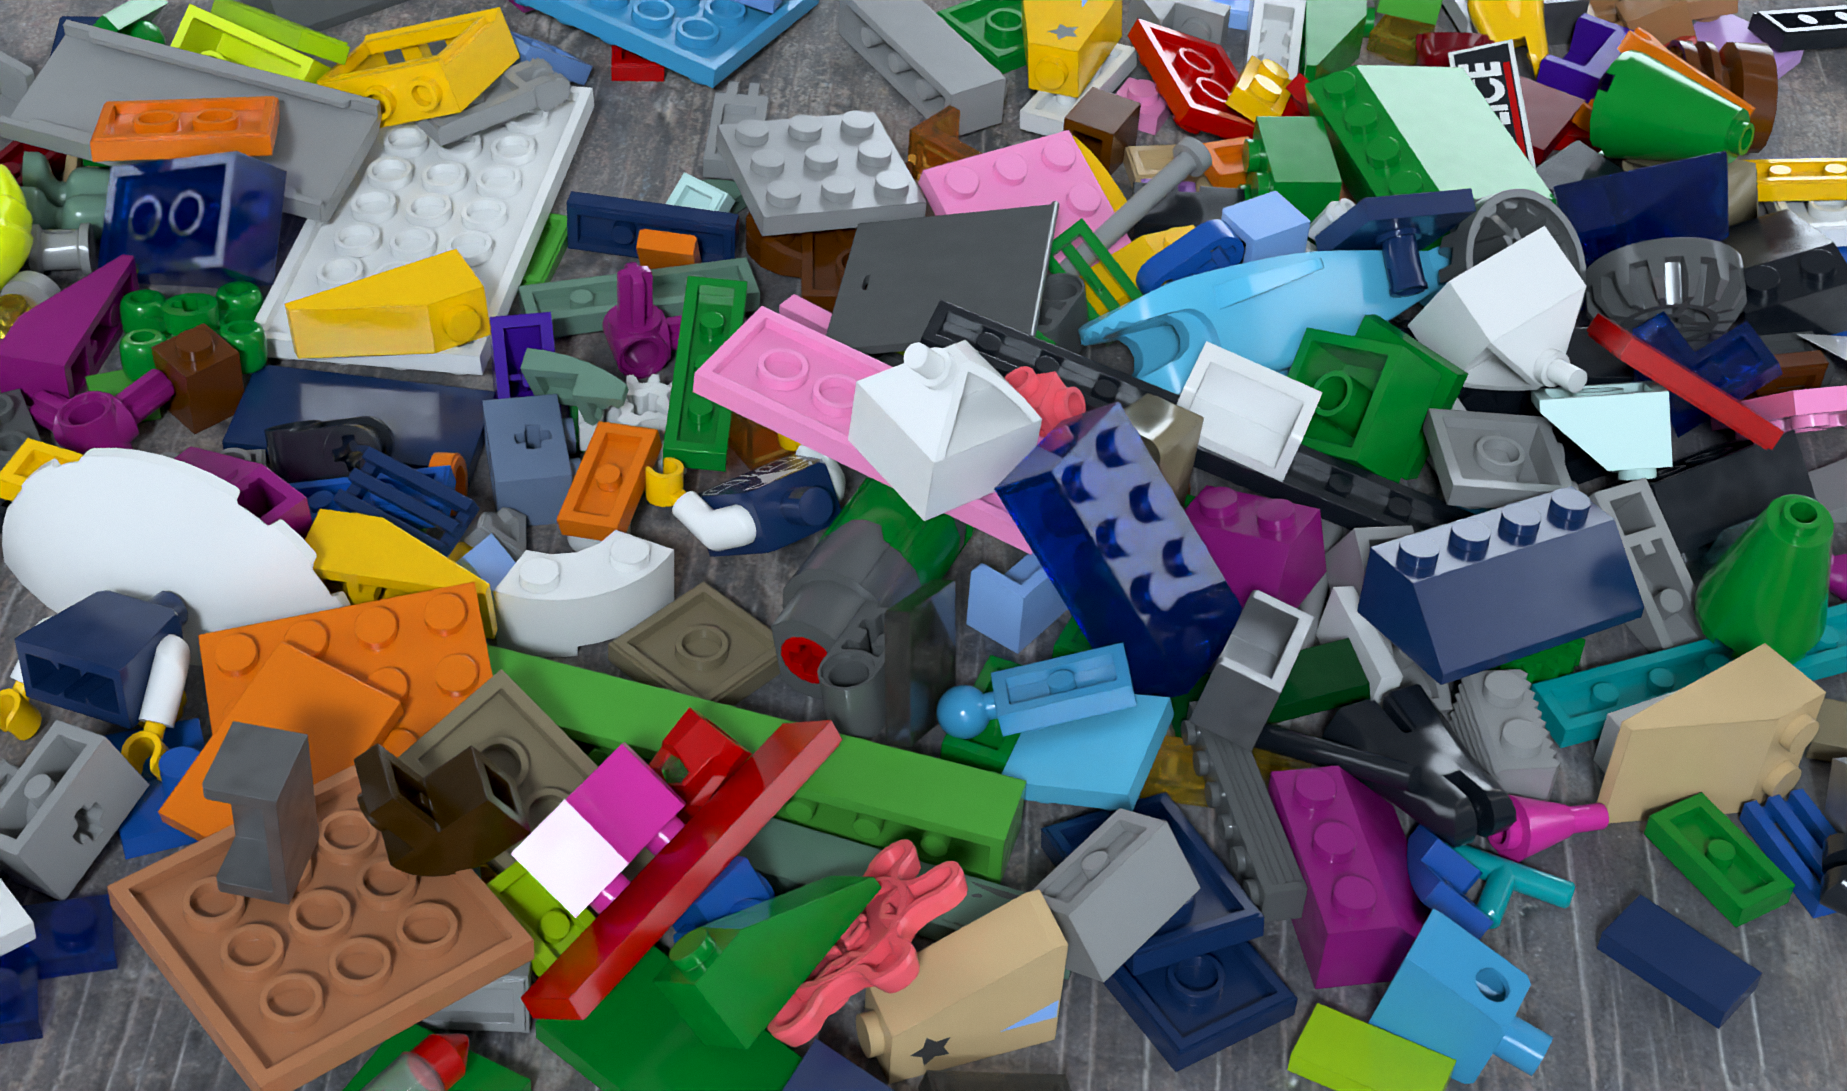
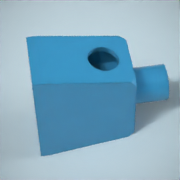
M1434 908L1368 1022L1370 1025L1455 1059L1456 1064L1451 1078L1463 1084H1471L1476 1081L1492 1054L1532 1076L1553 1040V1037L1516 1016L1531 986L1528 976Z

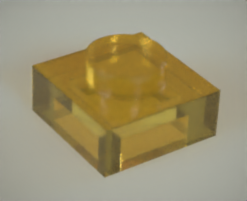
M1385 14L1370 32L1367 50L1383 55L1391 62L1407 63L1414 66L1417 62L1416 35L1425 32H1435L1436 25Z

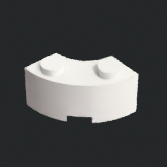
M615 530L599 544L578 552L546 554L525 550L494 590L495 616L498 627L496 633L497 647L539 657L578 656V646L618 638L674 601V549Z

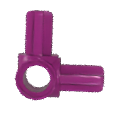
M636 262L626 263L624 269L617 272V305L612 307L605 315L602 328L619 371L624 376L633 374L637 379H644L659 372L667 361L670 360L671 351L677 350L682 315L665 318L663 311L653 305L652 271L648 266H638Z
M151 369L116 396L101 391H88L68 399L56 392L50 394L41 390L32 396L34 404L30 407L29 412L33 422L53 431L54 439L64 449L80 454H85L92 448L133 449L131 441L137 438L139 434L137 424L171 400L172 395L175 393V388L162 371Z

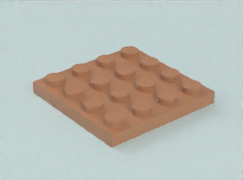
M355 765L313 785L319 839L289 905L224 893L218 890L216 876L235 838L234 824L107 886L110 905L251 1091H294L534 959V939L472 868L457 871L453 875L427 877L408 874L390 865L381 831L369 823L359 807L357 795L362 790Z

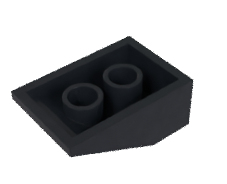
M1785 209L1697 237L1727 244L1734 248L1742 257L1747 305L1728 329L1732 338L1813 331L1815 335H1833L1847 331V263L1832 240L1791 210Z

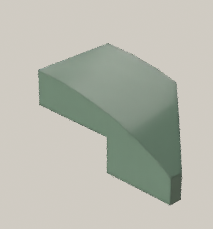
M527 348L520 367L534 396L557 394L559 404L577 406L584 421L592 426L601 420L603 411L612 405L617 409L622 407L629 391L627 384L606 370L589 362L556 352Z

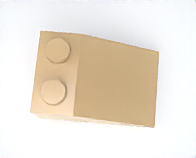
M1764 643L1622 721L1596 803H1602L1607 808L1609 823L1648 820L1650 815L1700 792L1724 814L1741 813L1744 804L1757 800L1760 804L1767 800L1768 797L1778 794L1783 798L1795 787L1801 777L1802 771L1798 766L1805 747L1813 740L1819 730V722L1816 721L1826 691Z

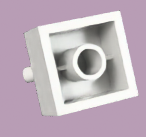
M1545 226L1450 280L1408 324L1418 342L1469 374L1463 387L1524 391L1538 390L1544 385L1547 387L1559 385L1572 393H1577L1583 389L1587 382V373L1583 369L1571 364L1569 357L1566 355L1587 286Z
M966 340L945 348H929L920 342H916L906 349L903 364L856 381L848 441L921 519L926 521L1029 478L1042 418L1026 399Z

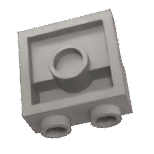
M1428 409L1423 431L1447 505L1461 506L1467 509H1497L1569 486L1579 491L1577 483L1571 481L1566 468L1564 447L1556 441L1550 422L1546 417Z

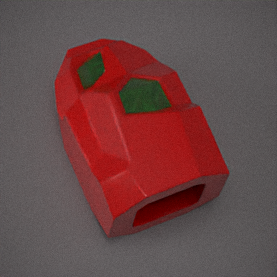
M689 707L664 738L660 750L649 763V766L686 802L685 806L676 814L686 825L750 758L752 753L700 712Z

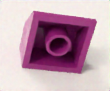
M1206 485L1176 519L1153 604L1154 617L1231 635L1253 590H1259L1290 606L1298 608L1327 572L1320 509L1294 504L1285 499H1271L1238 492L1228 487Z

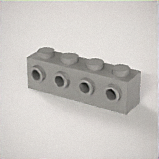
M840 0L838 34L947 139L971 134L980 129L1002 123L1004 99L1007 95L1006 77L922 0Z

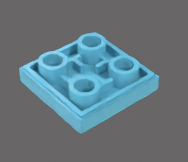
M1135 694L1137 706L1113 711L1106 715H1095L1051 725L1036 731L1021 732L1002 775L1027 781L1024 800L1044 804L1056 803L1100 808L1107 811L1121 808L1133 812L1173 719L1174 711L1170 697Z

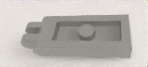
M728 81L726 93L715 92L703 156V177L734 181L716 145L717 125L738 123L744 119L767 121L769 96L760 95L761 83L750 82L748 94H739V81Z

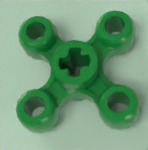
M236 281L219 287L215 297L205 293H185L166 300L161 292L150 289L136 290L123 296L119 307L122 329L125 333L120 342L119 353L125 376L128 380L135 382L151 369H156L151 347L202 323L209 326L239 352L242 374H250L265 367L268 360V345L263 327L254 321L264 303L260 289L254 283Z

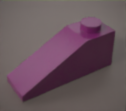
M121 255L18 316L5 337L0 339L1 393L20 388L26 405L32 406L34 404L32 396L41 390L50 394L56 392L68 399L87 391L85 376L95 375L99 372L124 332L119 308L123 296L140 290L135 256Z

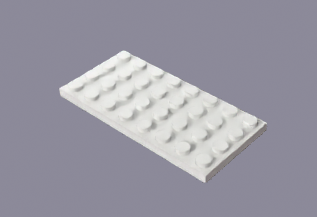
M572 86L570 89L572 93L569 94V99L567 98L565 103H561L560 106L556 105L554 109L545 112L536 108L516 116L510 122L493 125L468 135L467 138L460 142L448 143L443 146H439L414 122L379 128L375 142L330 221L319 222L308 218L305 221L254 320L263 327L266 333L268 357L280 360L294 359L330 362L339 365L353 364L389 367L397 370L412 369L448 372L455 375H483L491 356L490 335L434 354L298 359L293 348L285 303L457 249L484 286L488 317L507 316L593 111V88Z

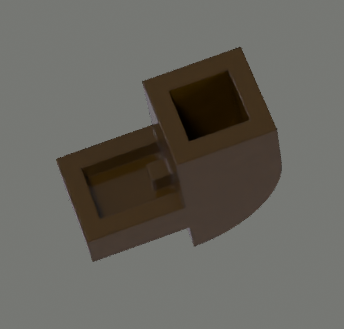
M378 743L353 759L362 790L357 795L359 807L369 823L381 831L390 865L402 872L417 876L437 877L453 875L461 870L474 869L494 859L531 834L515 780L472 745L424 778Z

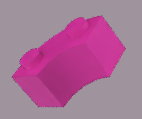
M624 742L511 855L575 918L588 905L600 914L631 883L621 871L636 855L646 847L655 856L685 826L676 814L685 806L686 802Z

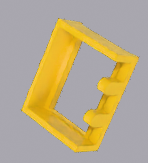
M496 7L367 34L364 41L348 54L345 65L337 63L316 82L318 85L379 100L382 114L379 128L462 112L519 59L520 55L501 8ZM445 40L447 46L439 54L433 56L427 43ZM401 49L405 62L389 65L384 52Z

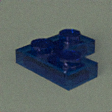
M1664 311L1632 330L1633 335L1738 400L1743 399L1783 374L1779 362L1748 321H1745L1697 352L1692 350ZM1634 369V377L1637 382L1653 381ZM1668 390L1671 429L1678 438L1712 418L1709 414Z
M109 894L22 906L34 923L36 939L0 956V1044L43 1038L42 979L118 969L115 911L110 905Z

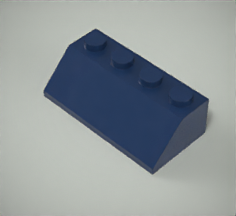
M1569 486L1370 547L1357 612L1436 682L1443 685L1641 618L1644 604L1615 519L1594 504L1586 494Z

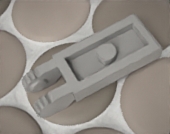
M532 58L530 62L526 60L509 67L462 112L413 122L439 146H443L448 143L460 142L467 138L468 135L493 125L510 122L516 116L539 108L545 112L554 109L556 105L560 106L561 103H565L567 98L569 99V94L572 93L570 91L572 86L570 81L561 73H554L553 67L543 58Z

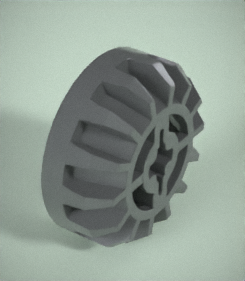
M1509 189L1475 199L1476 212L1449 230L1451 233L1443 236L1439 254L1451 260V265L1439 270L1438 282L1440 283L1449 282L1545 226L1586 285L1585 257L1574 227L1556 204L1545 196L1531 190ZM1584 293V297H1583V300H1582V303H1581V306H1580L1579 313H1580V311H1581V308H1582V305H1583V302H1584L1585 293Z
M1670 237L1638 242L1605 254L1586 269L1587 287L1584 302L1589 325L1597 313L1620 327H1632L1633 335L1649 345L1679 343L1690 340L1702 341L1707 340L1711 333L1723 335L1731 324L1737 320L1747 305L1742 257L1731 246L1715 240L1695 237Z

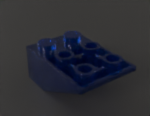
M1726 151L1553 186L1556 205L1567 216L1580 240L1586 269L1605 254L1638 242L1670 237H1695L1720 242L1729 236L1728 156ZM1583 302L1581 310L1585 309V302Z

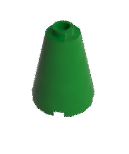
M1629 50L1623 52L1606 72L1615 75L1608 92L1598 89L1590 118V141L1592 146L1602 149L1598 152L1600 155L1611 159L1729 164L1739 155L1743 156L1747 153L1754 138V124L1750 123V116L1746 109L1640 51Z
M1797 494L1778 497L1770 503L1702 577L1695 593L1694 614L1703 634L1713 644L1717 638L1734 650L1731 657L1737 659L1766 643L1789 663L1795 664L1803 659L1807 651L1817 645L1823 636L1827 623L1834 522L1829 511L1821 503L1810 497Z

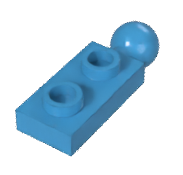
M1122 642L992 672V692L983 694L973 686H954L941 696L937 704L936 715L938 723L945 733L956 738L971 739L981 734L990 720L997 718L1002 735L1008 736L1025 731H1036L1047 726L1090 716L1106 715L1113 711L1137 706L1128 660Z

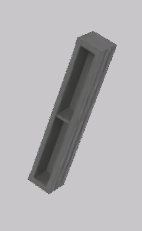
M1198 701L1189 702L1187 719L1181 722L1182 740L1185 746L1191 745L1195 774L1198 777L1203 776L1205 781L1207 805L1209 808H1215L1217 812L1219 836L1221 840H1228L1230 863L1233 872L1241 874L1243 879L1242 889L1264 915V923L1272 922L1273 920H1287L1288 918H1302L1308 888L1252 751L1189 722Z

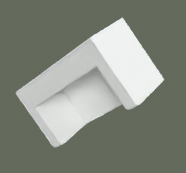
M1206 341L1183 388L1177 405L1204 417L1198 445L1283 482L1323 392Z

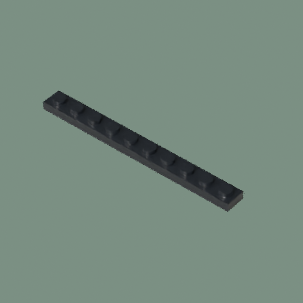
M941 299L920 340V343L929 348H945L966 340L1004 378L1011 371L1023 366L1031 367L1036 374L1056 371L1066 387L1074 386L1082 392L1086 404L1085 416L1091 425L1096 428L1147 393L1176 405L1180 398V395ZM1300 444L1283 482L1200 445L1197 447L1193 465L1195 468L1272 499H1285L1294 504L1320 509L1322 519L1351 531L1354 528L1413 526L1415 534L1476 515L1459 507L1447 505L1444 501Z

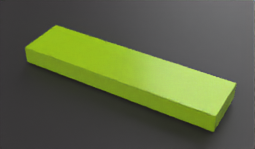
M214 0L210 13L293 49L342 65L346 63L350 46H347L348 43L234 0Z

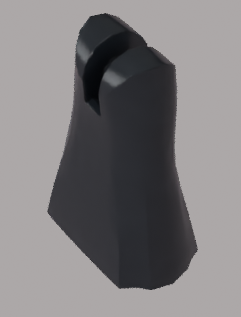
M1419 684L1390 692L1388 696L1384 697L1382 708L1375 700L1370 701L1369 699L1341 707L1325 728L1322 739L1421 766L1422 780L1418 789L1413 793L1359 777L1355 778L1378 795L1399 807L1424 828L1453 848L1473 842L1476 835L1488 837L1509 830L1517 821L1516 809L1504 788L1468 753L1444 715Z

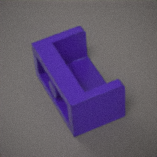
M1586 13L1581 14L1576 21L1569 52L1563 59L1550 54L1546 55L1541 61L1536 82L1582 98L1588 104L1592 98L1595 99L1598 89L1608 92L1615 75L1606 72L1610 65L1622 54L1617 48L1631 29Z

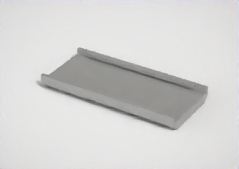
M68 19L63 24L65 36L10 117L0 116V134L3 138L92 161L90 140L103 105L107 101L275 96L279 100L280 120L273 154L270 156L102 161L97 163L319 222L330 221L375 142L382 118L380 101Z

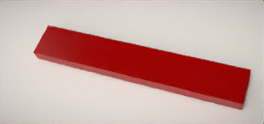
M832 720L782 723L675 837L647 864L618 897L602 911L520 997L531 1016L536 1019L584 1020L835 751L842 738Z

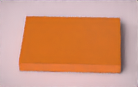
M275 96L107 101L103 105L90 140L92 162L270 156L273 154L280 120L279 100Z
M280 641L158 811L162 822L198 841L234 824L231 804L206 799L202 787L203 780L233 721L307 734L314 785L355 765L353 759L375 744L382 745L404 713L401 701Z

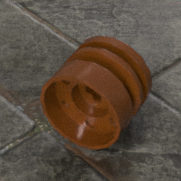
M1672 40L1666 47L1669 51L1756 108L1750 117V123L1754 124L1755 132L1747 153H1759L1767 144L1777 111L1778 73L1774 53L1767 43L1726 42L1718 51L1712 41H1697L1694 45L1692 41Z

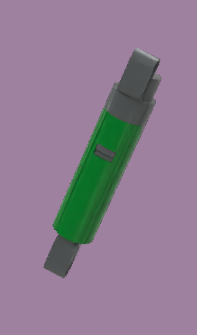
M1070 273L1047 275L1035 338L1079 354L1084 345H1081L1078 329L1089 322L1084 281L1077 275ZM867 476L783 589V611L771 625L781 680L799 693L812 698L823 699L826 720H832L838 733L863 739L877 735L893 716L914 685L917 677L909 625L974 534L976 528L945 513L923 521L893 488Z

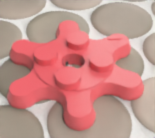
M908 839L899 840L880 851L870 862L862 877H874L882 888L768 1024L767 1030L771 1035L790 1047L801 1046L810 1041L820 1031L828 1016L837 1012L846 1004L850 996L864 988L876 987L885 993L892 994L911 984L920 971L916 949L911 944L915 934L928 922L952 910L967 895L968 887L963 869L959 863L955 861L941 863L916 878L921 865L916 846L912 841Z

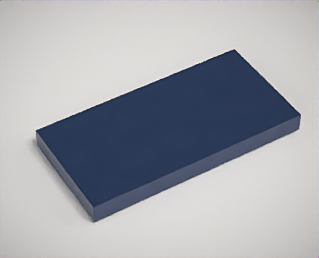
M265 365L264 368L251 375L223 438V450L227 448H241L244 450L265 449L267 463L270 464L264 433L266 428L305 420L329 421L359 416H374L384 421L393 433L395 439L393 459L413 469L429 467L430 459L435 452L460 453L466 462L469 487L485 442L482 400L496 399L495 391ZM355 439L349 442L352 452L359 451L364 454L368 448L367 445H357Z

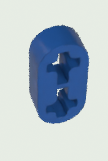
M1219 219L1206 221L1147 260L1137 273V288L1142 295H1145L1164 286L1162 284L1167 280L1169 281L1166 284L1203 272L1238 265L1244 254L1243 243L1225 221Z

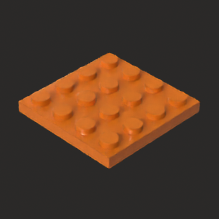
M475 582L198 635L212 736L280 641L401 701L404 713L381 745L397 758L493 676Z

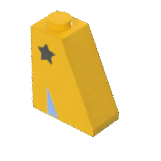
M1022 0V30L1029 89L1079 98L1122 38V0Z

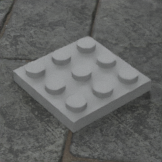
M852 110L842 115L818 117L796 115L791 119L769 121L744 119L738 123L717 125L716 145L762 236L856 228L858 223L925 217L927 201L875 112Z

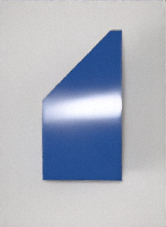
M1419 824L1408 838L1407 868L1415 894L1429 909L1433 910L1434 908L1480 940L1494 922L1465 894L1483 873L1435 834Z

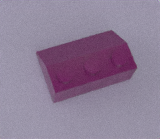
M1340 766L1271 772L1267 791L1308 888L1302 918L1291 920L1314 988L1323 989L1392 981L1432 911L1421 902L1411 885L1407 868L1408 842L1394 806Z

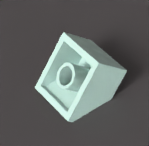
M1654 380L1585 385L1577 393H1572L1562 387L1530 390L1531 402L1538 411L1607 471L1618 473L1619 480L1652 479L1657 477L1656 468L1673 467L1669 391Z

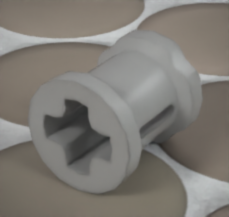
M90 222L81 223L78 229L43 230L40 224H32L33 245L28 257L30 271L44 274L48 270L81 269L84 275H89L95 271V238Z

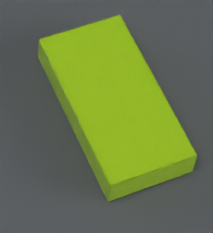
M1317 1003L1291 1053L1287 1070L1335 1091H1445L1452 1077L1456 1060Z

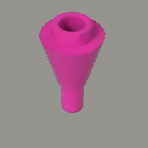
M1508 794L1516 809L1517 821L1509 830L1488 836V840L1501 857L1514 862H1520L1571 837L1572 834L1605 829L1609 823V814L1607 808L1602 803L1568 807L1561 803Z

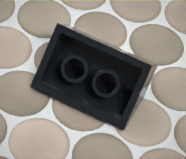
M1795 430L1784 431V434L1772 450L1769 448L1765 450L1747 438L1715 444L1673 460V467L1656 468L1657 477L1647 479L1684 563L1702 557L1700 546L1710 542L1713 548L1733 544L1747 527L1778 497L1797 494L1816 500ZM1621 480L1619 482L1613 483L1611 485L1600 488L1593 492L1587 493L1586 495L1589 497L1595 492L1609 489L1636 480Z

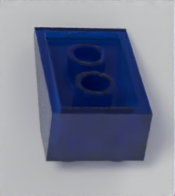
M238 151L111 166L98 269L124 254L135 256L139 284L219 288L230 282L246 281L257 286L274 285L287 171Z

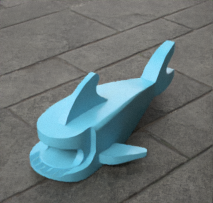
M1440 246L1429 251H1419L1428 289L1416 295L1393 298L1389 292L1390 285L1382 250L1314 251L1265 258L1203 272L1168 283L1087 322L1078 329L1081 345L1083 344L1084 346L1119 340L1128 346L1134 357V372L1131 376L1177 395H1181L1206 341L1284 376H1288L1307 327L1355 336L1365 315L1376 314L1388 322L1418 302L1425 307L1448 283L1438 282V272L1440 269L1451 265V260L1439 254Z

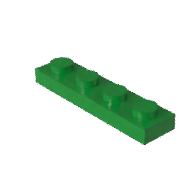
M696 276L687 277L663 444V459L667 457L675 458L683 463L684 468L726 471L733 411L694 393V373L744 324L748 281Z

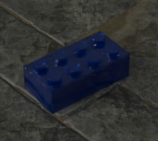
M1119 401L1064 419L994 490L1092 649L1123 642L1135 694L1170 698L1188 694L1223 652L1243 608Z

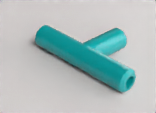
M1466 844L1457 848L1451 847L1483 873L1479 879L1486 881L1477 906L1494 922L1489 929H1496L1500 926L1513 891L1564 909L1570 906L1576 888L1574 882Z

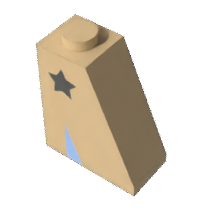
M1040 889L1020 895L917 952L920 971L913 982L906 988L889 994L876 987H866L864 1012L856 1015L857 1035L867 1058L877 1057L888 1084L1055 1040L1068 943Z

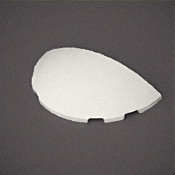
M92 448L80 457L79 461L61 465L54 458L41 465L21 485V491L6 510L2 528L4 562L22 585L42 603L56 613H59L98 591L109 590L144 601L150 600L161 591L172 592L183 601L188 611V620L182 626L184 641L190 649L191 665L202 666L198 638L200 634L351 605L343 591L329 593L324 583L313 570L317 557L316 552L285 521L279 519L277 522L267 525L238 504L237 498L240 493L238 487L193 465L163 455L123 448Z

